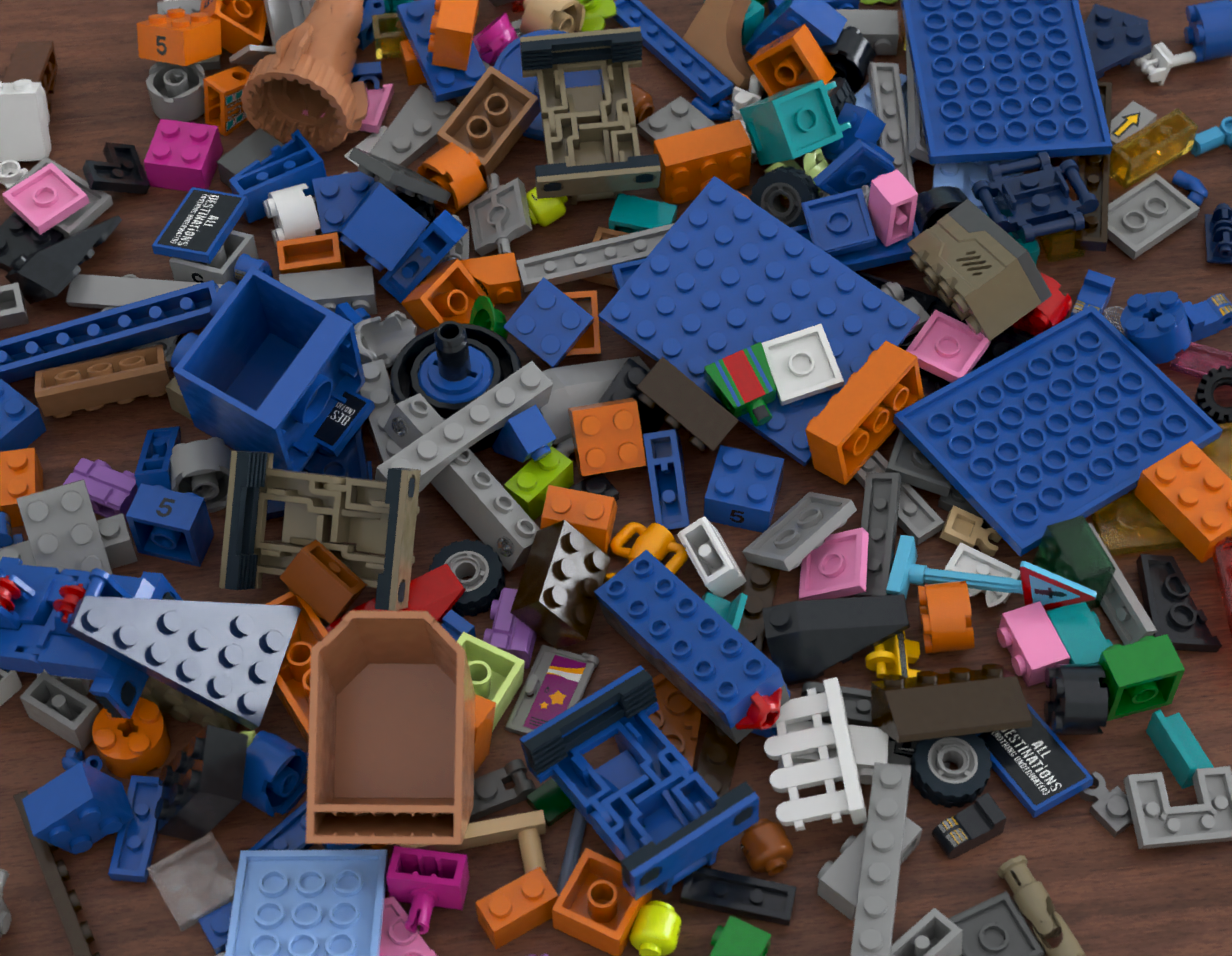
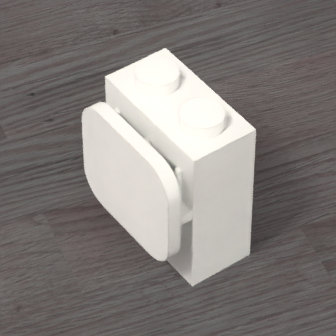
M29 79L17 80L14 83H2L0 81V162L5 160L39 161L45 157L48 158L52 150L48 128L50 117L46 93L41 82H32Z

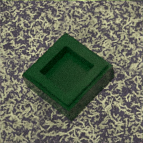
M553 778L526 796L528 804L534 811L543 810L545 823L548 827L576 808Z

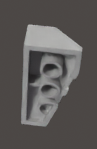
M639 356L554 367L542 371L553 383L549 402L539 409L556 437L553 444H559L572 437L568 408L598 403L629 358L650 372L651 370Z

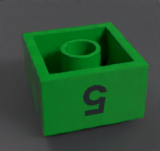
M1168 634L1158 637L1152 635L1145 636L1135 643L1124 646L1115 644L1101 652L1098 664L1103 667L1105 677H1099V683L1101 688H1107L1108 691L1107 721L1172 703L1185 668Z

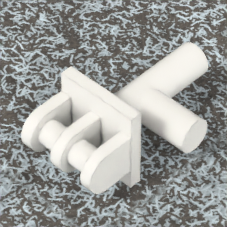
M1160 42L1153 45L1151 53L1135 59L1134 62L1137 66H1142L1141 71L1144 74H1149L1148 79L1151 82L1163 85L1170 68L1193 63L1196 60V55L1193 51L1173 55L1166 45Z
M755 74L751 75L748 91L736 86L733 88L731 102L734 106L732 108L733 116L730 121L738 119L742 121L739 109L760 101L761 97L766 93Z

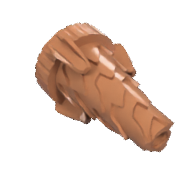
M316 0L305 21L284 34L275 45L276 53L273 55L269 54L256 63L241 96L243 112L246 113V118L256 130L261 128L284 145L292 140L291 134L299 130L317 154L333 150L334 147H338L341 142L346 140L348 133H355L360 130L362 120L366 119L368 109L366 84L364 81L351 82L354 76L352 70L357 58V53L355 52L360 43V39L357 36L363 21L364 7L362 6L364 0ZM303 110L308 111V116L302 114Z

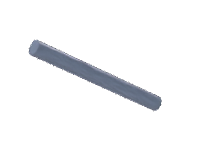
M577 808L575 809L556 888L558 895L561 894L578 863L587 820Z

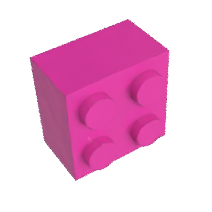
M160 119L143 162L150 187L188 192L192 187L209 190L218 166L217 161L223 152L218 126Z

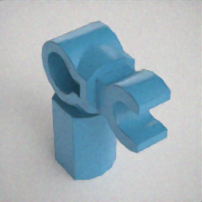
M1225 117L1219 127L1214 126L1189 137L1187 146L1191 153L1196 157L1223 144L1232 149V117Z

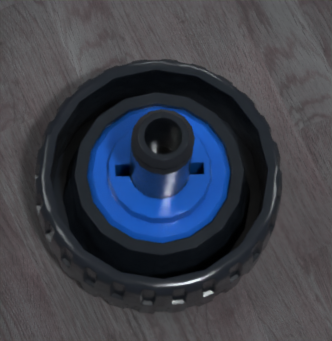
M446 321L438 327L419 334L402 348L391 369V394L396 405L420 393L445 421L518 371L522 366L512 345L496 332L478 325ZM502 428L487 435L469 449L473 453H477L492 447Z

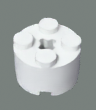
M305 183L269 192V199L263 201L266 216L268 219L273 218L276 228L272 230V237L276 248V241L316 236L315 230L321 229L312 196L304 195L303 190L308 188Z

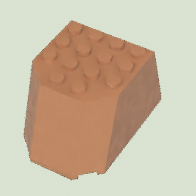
M349 611L329 634L311 648L306 843L462 845L474 806L475 691L466 651L427 611Z

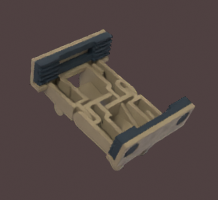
M640 27L520 37L523 78L537 77L547 160L545 165H535L537 199L570 196L571 205H577L579 201L614 198L616 201L618 194H622V191L658 188L661 174L659 154L640 155L628 69L642 67V35ZM600 69V85L566 88L565 72Z
M231 451L219 588L231 590L261 588L263 573L282 575L303 547L314 540H318L367 584L366 587L377 588L375 609L397 611L408 608L412 563H415L413 548L416 516L420 511L418 495L421 470L388 468L387 481L273 469L274 453ZM268 500L285 502L282 540H264ZM344 542L357 543V544H356V551H359V552H354V551H355V544H349V543H344Z

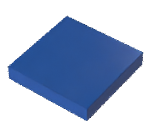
M858 139L819 173L813 181L818 188L829 195L862 188L863 185L870 187L871 180L882 174H888L896 168L889 159Z
M862 188L801 203L811 242L832 257L877 246L876 235Z

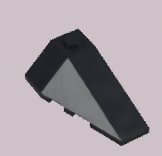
M118 215L103 220L27 256L23 253L10 264L13 269L5 277L11 284L19 283L23 297L30 304L56 297L82 270L79 265L91 259L95 254L92 247L95 248L102 244L122 219Z
M904 594L793 601L762 609L766 640L772 662L780 668L783 680L787 686L815 680L824 675V670L840 661L842 664L853 659L851 655L868 646L875 647L910 628Z

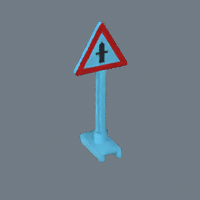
M907 535L900 536L886 588L887 594H904L906 600L910 584L925 585L926 583L938 584L966 581L968 588L1021 593L1024 596L1025 606L1040 601L1045 610L1092 601L1096 599L1097 594L1092 589L1026 561H1021L1020 564L1021 580L931 569L927 565L916 564L918 554L914 536Z

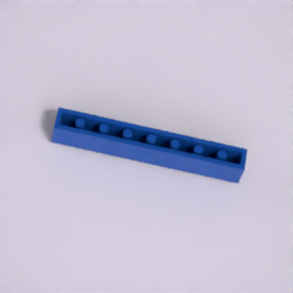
M214 280L1 340L0 378L8 384L33 377L35 372L39 370L103 357L204 328L213 318L210 314V307L213 298L220 288Z

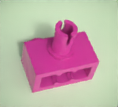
M394 846L386 879L390 897L394 896L398 902L412 903L408 920L405 924L408 931L416 934L418 925H421L419 933L426 934L429 931L433 906L463 909L470 879L467 855Z

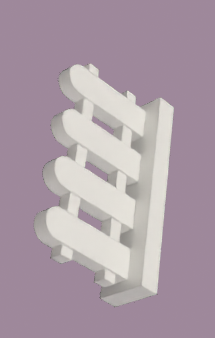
M837 677L823 680L825 692L817 694L816 688L808 689V696L790 699L782 705L778 720L770 727H777L778 735L768 738L764 743L767 757L771 760L783 759L784 768L777 769L770 775L771 786L778 793L789 792L790 801L778 805L776 809L777 819L783 826L795 825L796 831L805 830L804 823L832 818L833 824L842 822L841 815L846 814L851 815L854 825L867 822V813L843 695ZM830 716L832 724L823 726L822 717ZM813 720L814 728L787 733L786 725ZM837 748L838 756L830 758L828 749ZM819 752L820 760L793 765L792 757ZM843 781L845 789L836 791L835 782ZM825 784L827 793L799 798L798 790Z

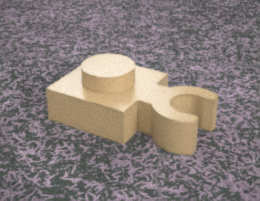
M954 505L948 513L940 538L959 546L960 542L971 548L977 545L980 551L988 556H994L999 548L991 544L988 539L998 543L1002 537L993 528L985 529L981 527L983 518Z

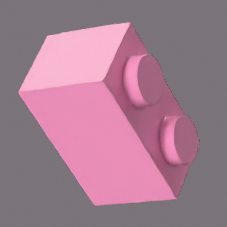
M898 169L871 180L868 211L874 232L885 247L912 236L918 193Z
M1040 601L1002 613L1000 625L997 629L998 640L1003 648L1007 647L1012 656L1013 669L1017 676L1023 677L1027 687L1045 682L1047 667H1054L1055 664H1069L1070 656Z

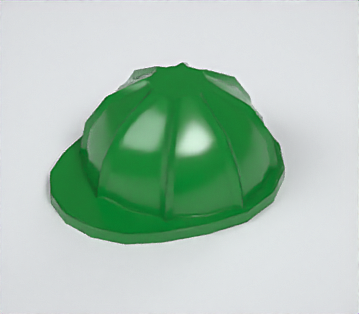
M479 296L472 307L470 324L490 329L507 340L508 332L503 327L507 323L505 315L493 307L489 297Z

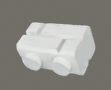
M706 517L698 519L677 534L703 583L714 595L723 598L745 584L747 580L719 531Z

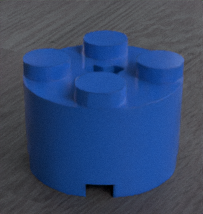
M1213 0L1186 6V18L1189 26L1184 27V37L1187 44H1193L1192 51L1196 55L1195 63L1232 56L1231 0Z
M1153 292L1145 295L1134 294L1127 300L1128 305L1124 308L1120 318L1124 336L1153 364L1169 362L1176 358L1175 354L1182 348L1185 351L1189 347L1192 334L1184 305L1176 292Z
M265 730L259 731L246 752L242 800L270 816L275 817L274 813L276 812L281 815L289 812L299 802L307 789V785L303 781L306 772L308 773V753L276 734Z

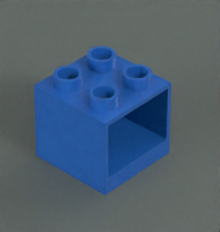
M251 266L238 285L228 281L218 290L210 307V314L213 318L199 336L190 332L179 341L171 357V367L174 368L173 373L196 428L211 437L223 439L225 445L235 451L274 453L273 469L301 472L319 447V444L313 441L315 433L337 402L345 404L347 401L342 396L344 392L350 389L358 393L366 382L354 325L347 319Z

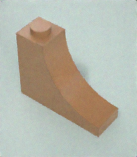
M706 0L682 39L735 85L749 90L750 78L753 73L750 71L744 58L741 36L743 21L752 1Z

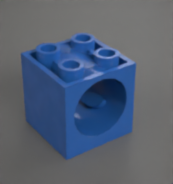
M374 182L337 230L343 234L339 240L355 252L359 248L366 252L367 255L363 259L380 272L383 268L391 272L430 222L384 185Z

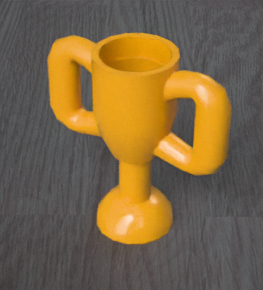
M630 522L613 537L610 543L613 554L627 558L629 563L645 550L649 551L660 562L668 553H676L665 565L674 575L688 559L686 548L676 543L672 533L658 523H651L646 528L640 523ZM635 533L640 535L632 548L623 547ZM606 573L604 583L617 573Z

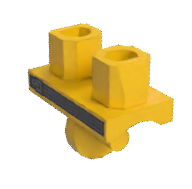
M905 630L875 646V652L868 654L865 658L866 667L869 670L876 671L877 678L884 679V676L902 675L905 678L917 677V673L921 672L920 670L908 668V663L914 664L919 659L920 644L917 641L906 639Z

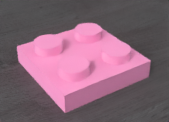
M52 162L2 194L5 203L39 235L90 203L88 195Z
M935 310L906 351L918 357L920 368L952 383L972 371L989 347L991 341L981 332L976 335L967 324Z
M863 527L829 535L820 547L813 549L802 559L799 599L801 601L835 599L866 592L869 534Z

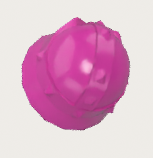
M505 12L473 37V42L481 59L494 67L500 53L508 44L517 39L518 35Z

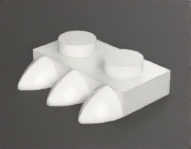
M961 542L945 567V570L1008 577L1019 580L1021 576L1020 570ZM968 588L969 597L975 596L980 592L984 593L988 608L997 606L1002 602L1006 603L1011 594Z

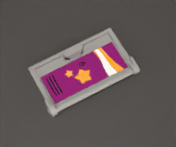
M542 645L508 719L505 730L525 736L579 703L594 668H597L599 664V658L584 652L582 655Z

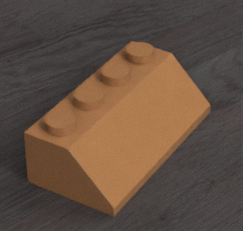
M163 344L36 371L34 393L44 417L62 418L70 415L72 411L80 409L94 411L102 408L104 404L112 402L126 404L134 401L135 397L144 395L149 397L162 396L167 393L165 386L171 381V375Z

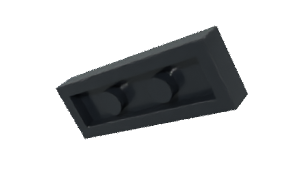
M701 867L685 877L680 903L789 926L796 886Z

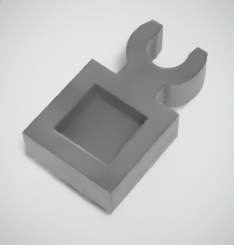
M1094 772L1091 776L1093 777V784L1096 786V789L1087 788L1079 792L1078 795L1082 799L1094 803L1091 805L1089 812L1115 838L1133 824L1128 798L1118 786L1109 791L1106 788L1104 777L1098 772Z

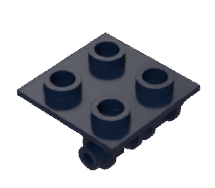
M1220 203L1215 208L1213 215H1204L1207 263L1232 264V209L1228 204Z

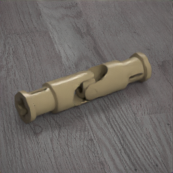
M1020 855L1002 864L997 874L1001 879L1006 880L1013 891V900L1020 912L1033 923L1034 934L1047 956H1086L1063 917L1055 912L1051 897L1040 881L1034 879L1026 866L1028 863L1026 857ZM1062 933V942L1056 948H1052L1046 939L1056 938Z

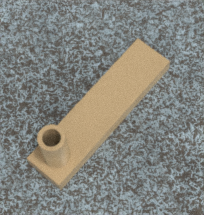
M543 810L469 823L462 845L400 844L401 847L452 852L518 839L525 874L539 866L544 873L547 872L540 835L546 834Z

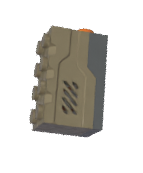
M969 199L938 220L934 226L926 229L907 243L913 253L910 259L920 272L924 271L926 276L923 278V281L933 294L936 292L947 307L951 305L957 317L961 321L965 319L967 325L976 335L981 332L989 341L1052 296L1029 252Z

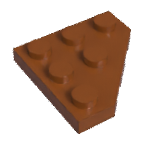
M661 673L652 680L659 710L648 717L693 768L703 712Z

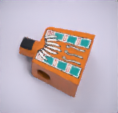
M235 66L204 78L205 123L218 126L219 133L225 137L248 120L246 113L243 112L241 96L251 73L241 66Z

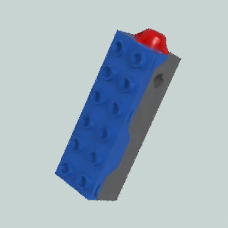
M645 550L594 591L607 623L736 744L754 729H768L776 723L780 716V707L790 700L780 668L649 551Z

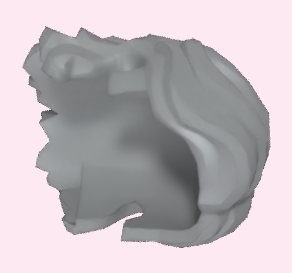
M399 311L389 314L382 322H380L381 317L377 316L360 321L354 326L362 364L383 359L386 370L394 366V361L402 348L417 336L415 335L417 332L416 325L412 320L407 319L404 313Z

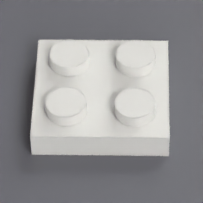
M822 324L761 343L781 406L843 386L844 380Z

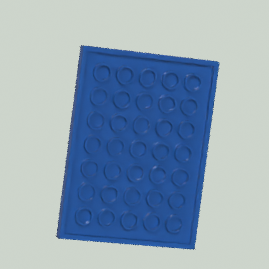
M900 0L930 164L1027 159L1035 157L1036 153L1047 151L1049 158L1111 153L1112 142L1078 0Z
M716 176L709 181L598 315L600 322L658 362L663 356L722 407H724L704 380L705 366L758 342H766L822 324L844 380L843 386L781 406L776 393L775 400L767 404L773 418L761 426L754 425L749 413L737 418L804 467L812 459L805 431L809 421L820 414L827 406L829 399L834 394L840 392L847 384L849 377L854 372L859 371L874 350H878L885 341L900 347L920 320V316Z
M1092 305L894 414L893 423L1020 557L1135 489L1141 472L1190 441H1193L1202 449L1219 439L1223 431Z

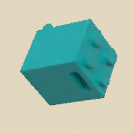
M823 80L788 88L739 109L760 166L795 159L843 138L842 131L852 126L850 121L840 125L837 121L827 93L828 90L837 87L835 81L824 84Z

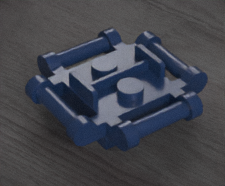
M1047 151L1036 153L1035 157L998 165V163L989 164L986 167V172L990 183L980 180L972 186V193L977 200L981 201L989 218L1007 233L1012 232L1015 240L1021 239L1024 244L1033 242L1037 237L1069 229L1073 231L1083 230L1085 228L1083 215L1095 211L1099 206L1096 196L1089 192L1080 177L1077 163L1072 159H1068L1062 162L1060 166L1052 167ZM1033 169L1039 170L1036 172L1003 179L1004 176L1013 175ZM1065 180L1069 181L1079 200H1071L1069 186Z

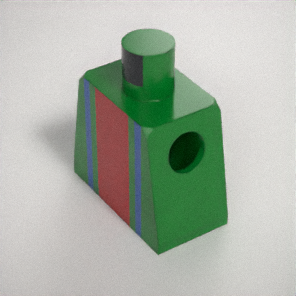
M761 342L704 367L705 382L726 410L734 417L738 418L749 413L755 426H761L773 418L767 404L775 400L776 387Z

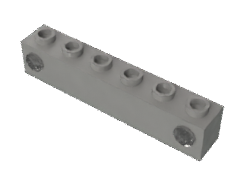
M419 393L395 405L384 430L401 449H404L444 420ZM468 448L433 478L431 483L485 545L491 546L493 551L498 553L502 565L510 572L527 563L536 532L541 529Z

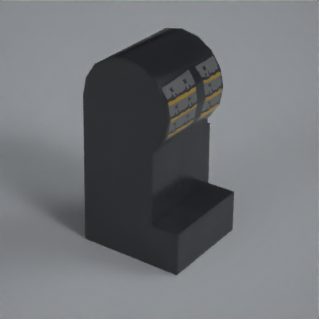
M987 792L976 798L974 804L958 812L956 816L942 821L934 828L931 834L947 857L953 859L1002 834L1007 817Z

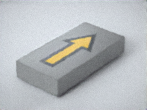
M1132 101L1111 120L1110 138L1112 149L1122 154L1155 123L1157 115Z

